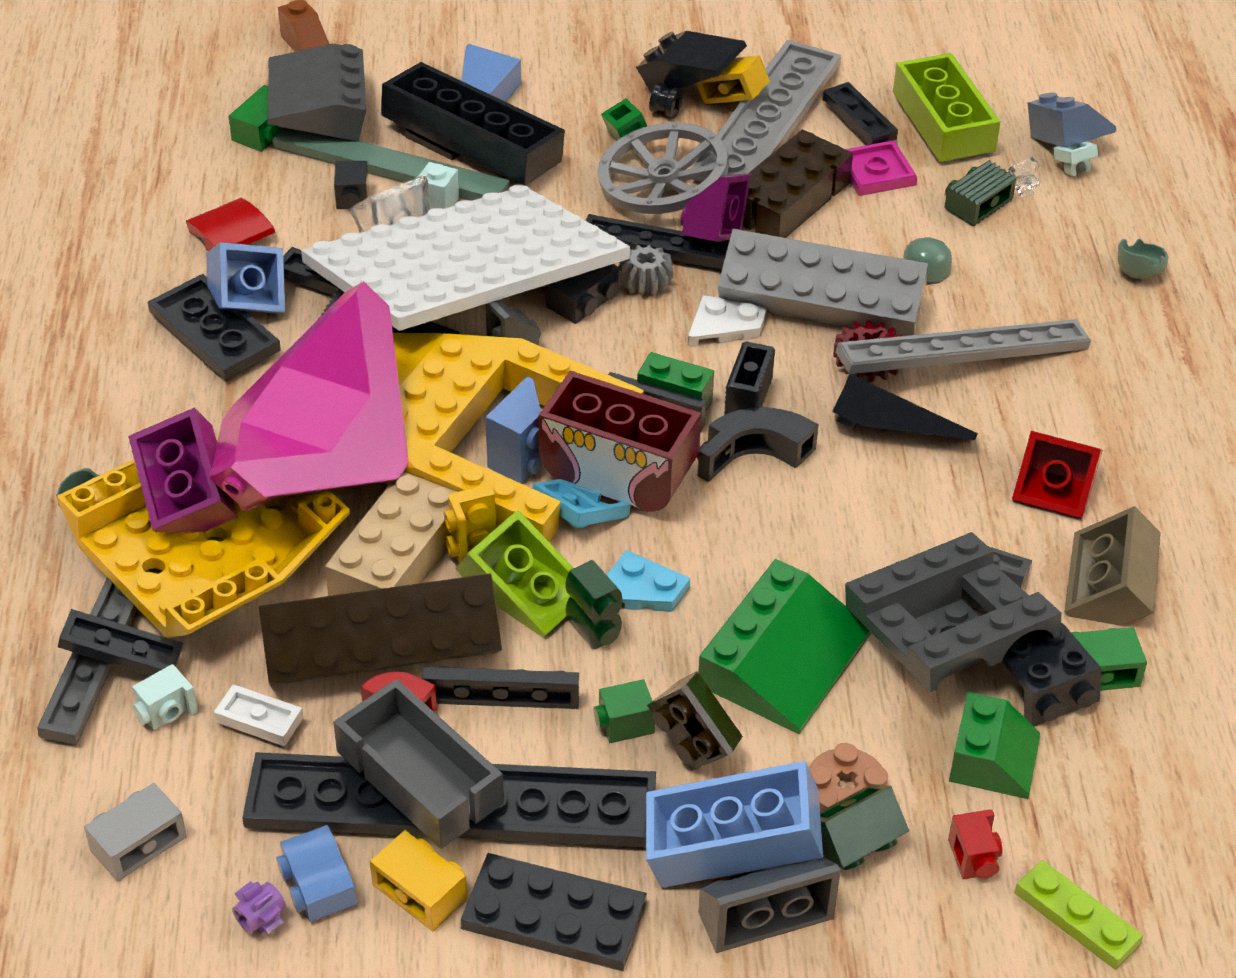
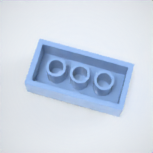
M806 761L646 792V861L661 888L823 858L819 790Z

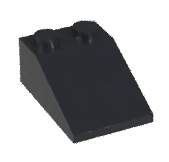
M684 31L676 35L674 32H670L658 40L660 43L658 46L648 50L643 55L645 59L636 69L651 93L657 83L665 84L668 89L675 87L681 89L718 76L747 45L743 40L698 32Z

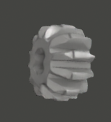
M650 244L644 248L636 245L635 250L630 249V259L621 261L618 264L621 286L628 288L629 294L639 292L641 297L647 293L655 296L657 291L665 292L668 284H671L674 269L672 268L670 254L664 253L663 248L660 247L653 249Z

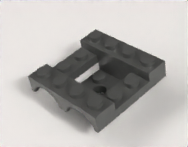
M973 532L845 583L847 609L929 692L937 690L941 679L985 661L990 667L1002 662L1010 646L1020 637L1031 631L1047 630L1054 639L1061 635L1062 613L1039 592L1028 595L993 563V550ZM962 588L988 613L979 616L961 599Z

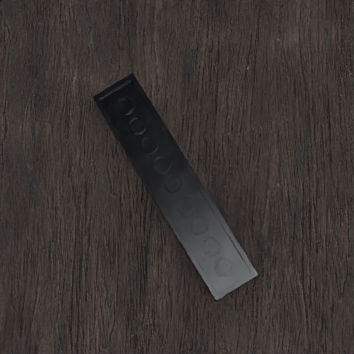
M255 752L242 817L244 828L312 831L328 825L331 832L400 835L406 830L413 836H426L365 779L364 770L359 773L342 756ZM493 764L503 773L504 804L477 824L470 819V829L458 837L646 847V792L656 790V771Z

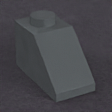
M498 300L486 304L487 336L522 338L539 345L541 332L535 321L530 320L519 309Z

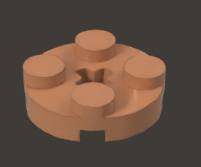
M840 743L835 749L820 754L809 767L819 790L820 811L870 784L887 786L888 773L874 757L858 750L850 743ZM840 780L854 782L855 788L848 785L844 788L839 787Z

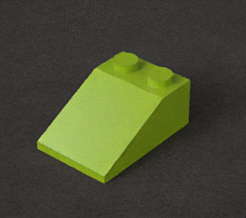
M519 510L515 511L468 552L456 568L462 577L491 573L496 607L543 638L567 617L565 609L570 596L566 592L565 582L569 571L574 567Z

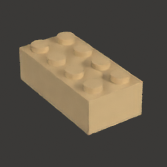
M403 471L397 480L391 482L325 565L328 596L422 583L447 550L445 536H449L450 533L445 524L444 511L449 510L448 494L457 491Z

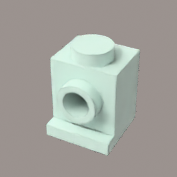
M173 664L132 686L135 698L132 710L142 725L148 723L153 730L166 723L173 722L187 711L191 716L198 713L194 687Z

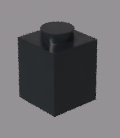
M336 161L334 177L336 209H368L369 177L367 161Z

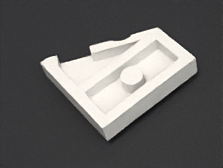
M703 295L688 335V346H699V340L717 338L718 343L732 342L736 339L760 338L767 317V307Z

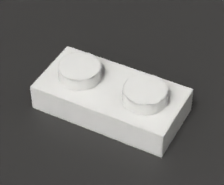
M234 684L214 711L216 723L282 746H286L304 718L301 707Z

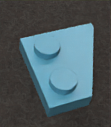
M557 479L533 483L532 489L561 501L559 516L567 520V524L572 527L586 528L591 524L627 518L629 516L630 503L622 500L619 503L610 505L600 501L601 493L579 487L571 482Z

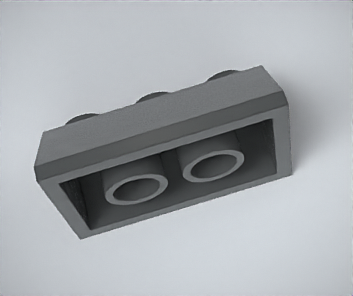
M825 858L782 865L767 870H756L748 873L746 876L728 881H715L707 887L700 888L698 913L715 952H723L833 920L841 872L838 864Z

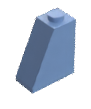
M468 44L465 50L461 81L506 102L521 85V59Z

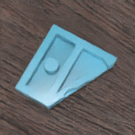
M628 550L622 554L607 573V576L621 591L622 603H625V609L640 610L649 608L653 611L672 612L690 588L689 577Z

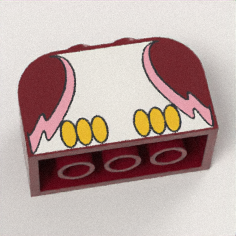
M570 370L539 414L540 459L546 470L555 479H562L579 487L601 493V498L619 503L621 500L631 504V508L640 511H659L668 505L699 454L701 412Z

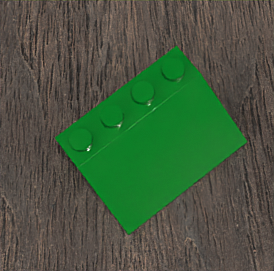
M774 559L700 654L698 673L712 693L800 734L871 635V632L841 601L811 575Z

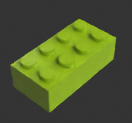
M952 53L896 63L893 93L939 162L996 151L1001 121Z

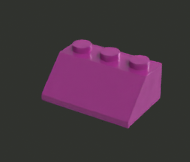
M195 407L128 436L153 531L205 532L238 518L234 500L209 478L217 440L213 426Z

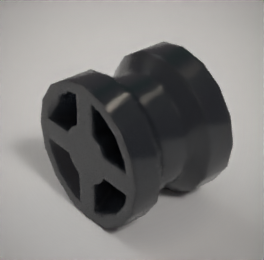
M657 83L651 93L649 101L650 111L654 113L665 112L666 116L675 118L682 105V89L676 87L668 89L665 84Z

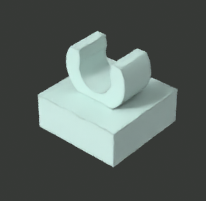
M1085 141L1069 147H1054L1055 160L1065 162L1064 171L1067 175L1076 176V165L1078 163L1079 170L1089 172L1091 168L1089 159L1098 157L1097 144Z

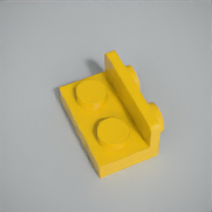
M491 484L448 494L449 510L444 511V520L450 535L445 536V542L449 556L451 558L456 557L459 564L469 551L496 529L495 493Z

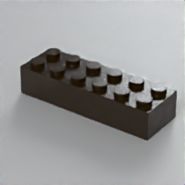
M491 573L258 606L270 686L498 653L502 650Z

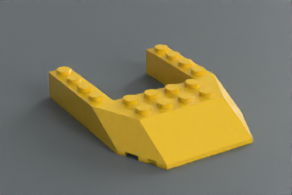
M393 333L408 454V465L404 472L457 492L491 484L495 493L496 528L515 511L519 510L550 542L559 528L561 501L451 452L504 388L512 392L527 376L534 380L539 404L543 406L547 404L570 370L644 394V390L522 338L446 333ZM392 481L383 482V483H385V484H387V485H390Z

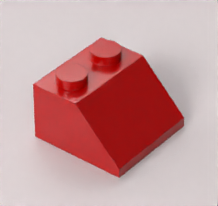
M1031 430L1012 499L1083 518L1103 450Z

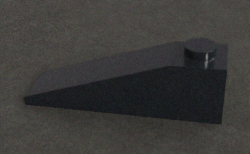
M852 374L849 375L832 411L838 414L837 422L854 430L857 424L863 427L975 440L978 433Z

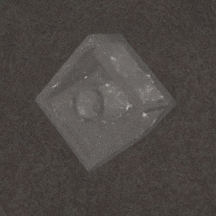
M426 175L420 176L369 196L351 207L350 211L359 232L369 231L375 225L384 224L391 226L398 224L399 220L403 217L414 216L418 218L427 215V212L430 210L428 179Z

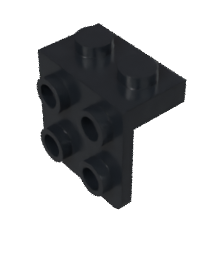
M1061 623L1060 637L1052 638L1047 630L1031 631L1016 640L1003 657L1002 663L1025 690L1024 717L1033 726L1053 721L1062 715L1089 707L1100 701L1102 668L1063 623Z

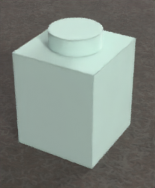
M429 162L416 179L417 210L428 212L435 208L445 209L455 206V203L459 200L458 169Z

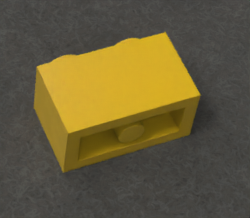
M760 55L735 58L718 76L696 84L704 104L753 100L770 80Z
M406 830L370 860L372 885L432 932L467 900L466 875L462 868L453 861L447 862L435 853L433 847L422 838L417 839Z

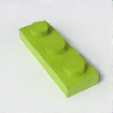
M1041 860L1016 884L1014 893L1115 970L1141 945L1143 934L1044 860Z

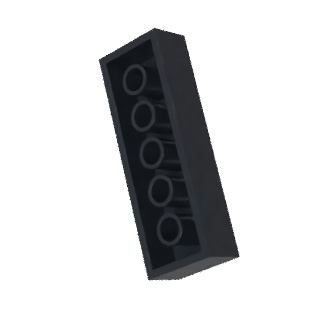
M423 62L412 66L382 84L381 116L464 156L466 159L473 160L489 170L513 180L515 183L527 185L562 162L564 129Z

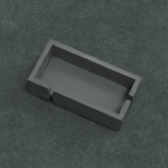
M395 679L333 721L337 752L359 773L364 770L365 779L440 849H443L470 829V819L477 824L504 804L503 773L398 679Z

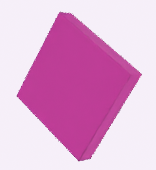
M894 140L846 149L853 153L850 183L858 196L917 185V175Z

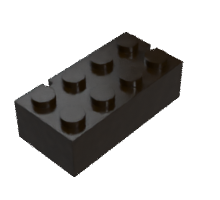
M803 129L748 173L751 174L743 227L749 230L754 227L756 202L755 233L786 238L831 200V195L835 196L850 183L853 153Z

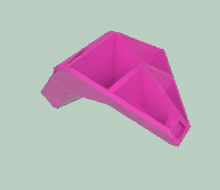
M364 281L346 291L233 404L222 419L209 478L239 504L240 509L248 511L278 496L395 481L401 476L408 465L390 308Z

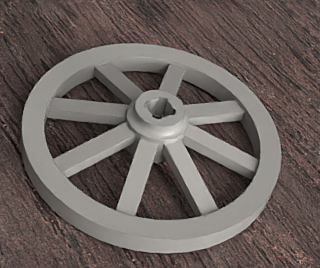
M662 123L635 130L613 143L599 162L598 178L605 197L622 209L642 214L670 213L683 210L689 200L720 177L727 176L729 160L725 144L712 131L687 123ZM668 138L665 157L655 159L643 145L653 140ZM679 138L701 143L679 162L675 160ZM633 149L647 165L648 170L617 163V161L625 153ZM709 150L717 158L715 164L687 169ZM611 172L643 180L615 186L610 176ZM708 176L702 183H700L696 187H692L682 182L685 180ZM653 188L648 198L629 195L630 193ZM674 190L681 193L678 195L661 198L663 193H669Z

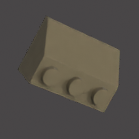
M1135 506L1074 532L1064 610L1069 617L1123 626L1153 614L1161 532Z

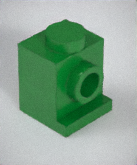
M627 98L601 113L609 133L616 140L635 130L647 127L643 114Z

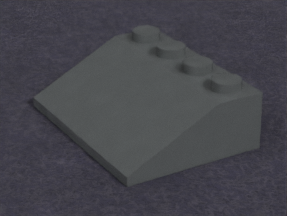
M333 43L268 58L267 124L359 142L366 114L363 49H359L351 44L339 45Z

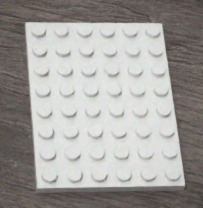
M514 185L508 191L486 193L480 199L459 201L455 203V206L445 209H431L427 214L417 217H403L399 222L390 225H375L369 231L347 233L341 239L330 242L319 241L314 243L313 247L301 250L304 264L344 292L364 281L389 305L391 324L398 331L630 259V246L621 242L615 236L602 231L597 226L581 219L578 215L567 211L562 206L546 199L545 196L532 191L527 186Z

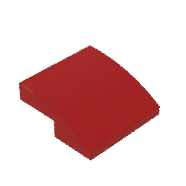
M238 198L186 220L189 232L203 239L207 251H210L220 242L248 245L276 233L274 226L265 215L243 198Z

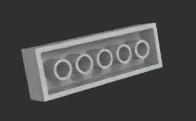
M733 229L718 284L719 298L765 306L767 307V313L841 327L845 326L852 329L853 322H858L861 326H865L867 320L871 321L872 326H877L880 322H883L884 329L886 330L892 327L896 328L895 336L915 335L927 283L928 263Z

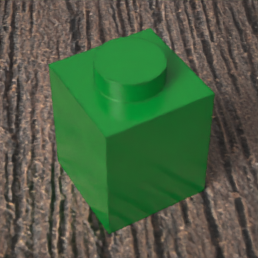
M644 679L599 689V705L593 708L597 728L605 730L609 743L655 733L653 713L647 706L652 702V698Z

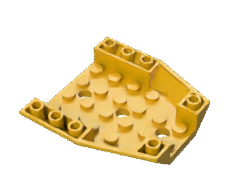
M134 459L57 496L58 504L80 550L166 638L189 635L282 585L350 514V509L331 491L324 490L315 496H312L309 492L278 496L248 511L240 509L239 504L234 500L238 518L205 532H155L152 530ZM272 506H278V507L283 508V510L279 511V510H276V509H267V508L272 507ZM211 537H221V538H223L224 540L221 541V542H218V541H216V540H207V539H209V538H211ZM152 568L162 570L159 574L145 571Z

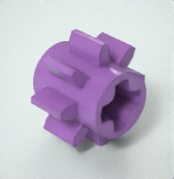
M250 881L235 892L239 902L232 908V912L241 927L248 933L252 934L258 930L260 934L263 932L269 934L284 922L279 914L286 907V903L280 892L271 883L266 882L261 886L258 881L254 884Z

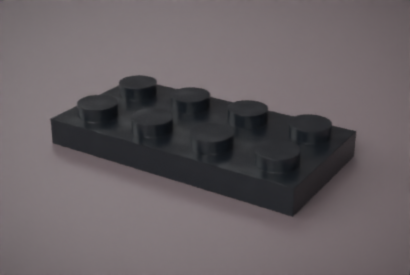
M204 274L147 302L149 312L224 380L281 351L280 340L247 311L219 309L207 286V277Z
M487 853L461 917V929L623 971L647 902V893Z

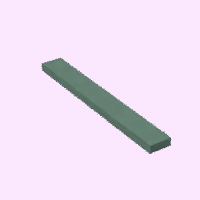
M282 127L273 138L274 148L336 164V161H367L368 173L416 185L417 177L429 162L458 169L459 197L472 201L482 198L486 193H501L508 191L510 188V180L362 141L358 142Z

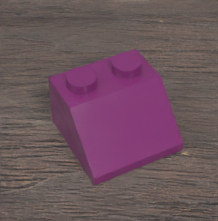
M743 173L722 176L689 200L681 214L682 235L720 242L730 240L733 229L742 230L751 174Z

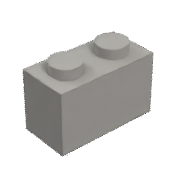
M155 783L141 791L134 792L127 800L108 812L99 814L92 822L84 826L90 851L117 882L187 837L182 812Z

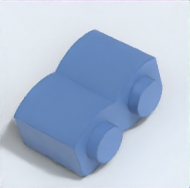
M328 825L280 842L282 855L276 857V861L283 880L291 879L294 887L290 888L289 891L297 913L305 911L308 920L312 922L358 904L354 883Z

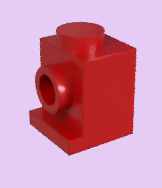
M992 809L952 816L948 841L962 879L975 877L981 879L990 878L997 874L1000 869L997 860L998 857L1002 856L1003 848L999 834L992 832L995 817Z

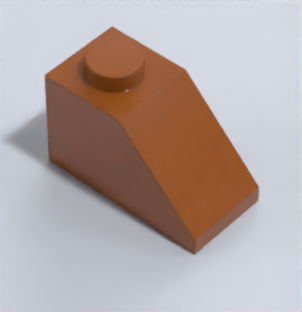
M294 0L289 4L278 7L281 37L294 52L329 44L317 12L305 0Z

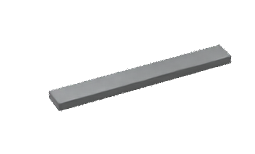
M1074 319L840 342L837 345L836 354L848 374L1088 350L1091 339L1078 321Z

